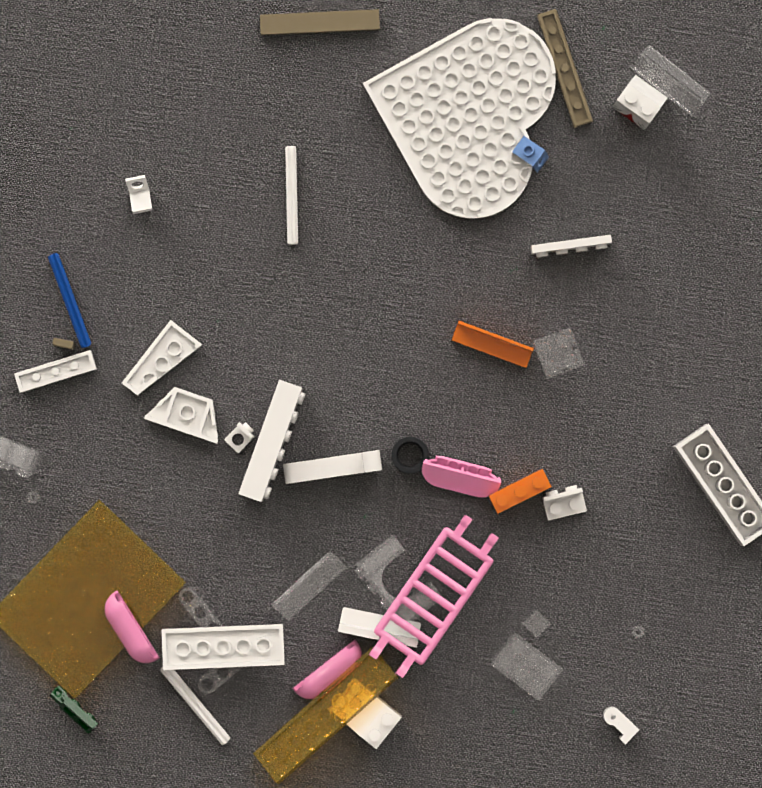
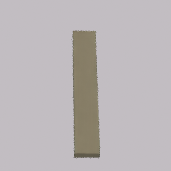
M379 9L260 15L261 36L380 30Z
M553 9L538 14V22L546 46L554 61L556 76L573 128L592 123L593 119L557 10Z

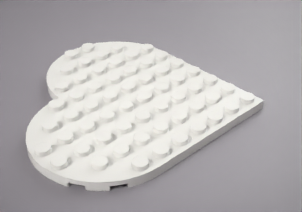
M488 18L461 28L363 83V86L426 197L435 206L448 214L461 218L478 219L489 217L505 210L524 191L531 175L532 166L512 151L523 136L529 139L526 129L535 124L547 110L555 90L556 70L548 47L533 30L513 20Z

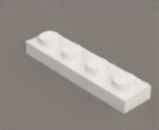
M611 235L531 245V255L536 254V257L540 258L547 257L550 252H556V255L568 254V250L576 249V252L588 251L587 247H595L596 250L608 248L607 245L612 243Z
M89 350L17 372L14 375L19 392L22 393L97 370L92 351Z

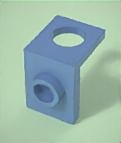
M523 136L512 151L530 164L537 173L549 158L543 148Z

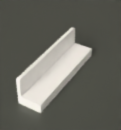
M344 607L338 632L379 640L380 637L374 633V629L384 615ZM390 620L384 631L404 645L417 648L418 639ZM405 620L420 630L421 623Z

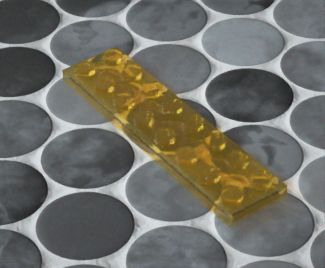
M373 647L253 753L277 784L285 780L399 678L381 655L377 659L369 655Z

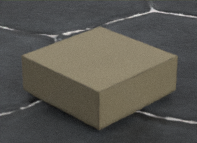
M59 338L53 339V346L71 350L75 349L76 342Z

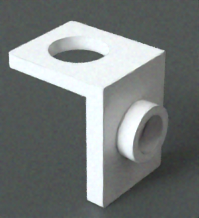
M145 175L125 179L130 193L133 214L152 211L150 190ZM139 181L143 183L142 185L137 187L132 186V183Z
M239 422L237 427L224 440L237 453H240L255 437L252 434L254 430L246 422L244 424ZM235 434H241L244 437V442L241 445L233 443L232 438Z

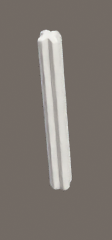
M287 146L285 148L287 243L289 245L298 244L296 147Z
M162 667L160 669L162 674L221 745L226 744L230 740V736L175 670H163Z

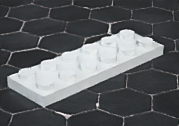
M283 624L162 629L163 670L285 665Z

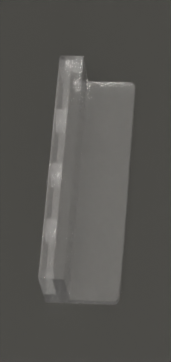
M650 45L644 49L630 67L692 117L710 96V92Z
M330 550L271 605L289 621L344 571L346 566Z

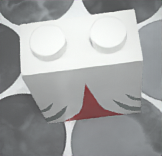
M635 75L612 108L645 130L668 97Z

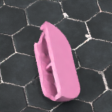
M436 456L435 459L430 460L425 459L422 465V474L428 483L455 492L481 498L489 497V495L497 492L501 485L500 477L497 478L491 473V469L444 456Z
M118 590L112 593L105 603V615L129 655L140 663H152L160 658Z
M354 639L292 689L296 694L305 699L321 697L359 666L362 658L359 643Z

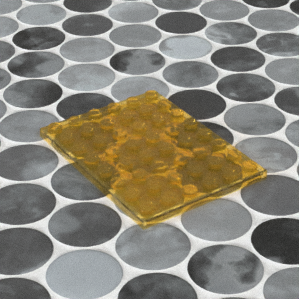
M99 499L0 603V628L75 699L124 648L105 615V603L109 596L118 590L138 624L143 628L182 588L186 581Z

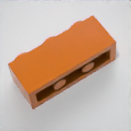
M540 469L489 495V499L496 513L499 514L552 486L544 470Z

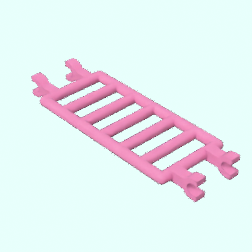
M464 515L454 531L448 527L442 530L374 629V633L380 639L369 655L377 659L387 643L407 656L395 672L402 678L414 661L419 665H423L493 564V559L487 554L499 538L491 533L481 549L465 540L461 535L473 520L467 515ZM447 537L484 562L478 572L441 547ZM436 554L472 578L466 589L429 564ZM424 571H427L461 595L455 605L418 580ZM413 587L449 611L443 622L407 597ZM401 604H404L438 628L432 639L395 614ZM390 620L427 645L421 655L384 631Z

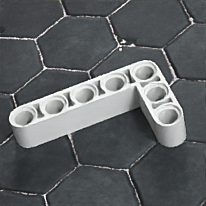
M380 450L287 463L283 464L285 484L379 471L382 470Z

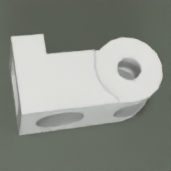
M608 707L603 712V718L606 723L614 725L622 733L619 739L624 744H627L639 731L617 708Z

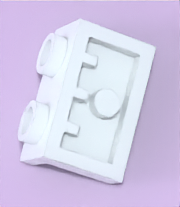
M577 485L566 487L565 492L558 493L557 490L546 492V496L542 497L547 520L586 512L582 488L577 489Z

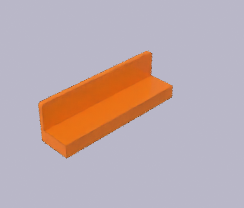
M458 321L451 340L527 368L534 350L532 347L462 321Z

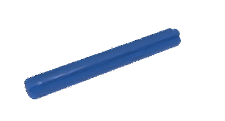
M57 253L48 256L78 341L82 348L91 345V341L60 256Z

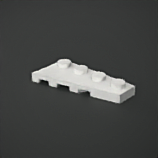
M170 320L123 380L122 384L136 395H139L201 347L202 344Z

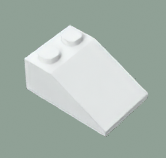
M356 678L351 681L330 708L335 715L375 749L379 747L402 718L401 714Z

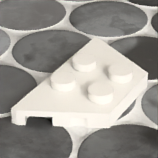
M174 387L144 417L146 420L216 444L218 443L212 399Z

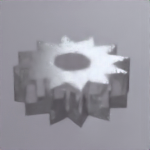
M31 489L30 492L27 491L26 499H28V503L37 504V501L40 502L41 494H38L39 491H36V489L34 491Z
M637 624V626L631 628L633 630L631 631L633 633L631 636H634V639L638 638L639 640L640 637L646 636L644 634L646 632L644 631L645 627H642V625L639 626Z

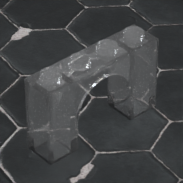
M393 534L355 564L357 568L354 570L361 579L365 577L370 583L367 587L373 595L378 593L382 598L379 602L386 611L396 597H393L385 590L382 582L383 571L392 560L405 551ZM430 581L425 584L434 592L442 596ZM419 590L408 597L426 611L436 603ZM401 604L395 613L410 624L419 617L417 613L404 604Z

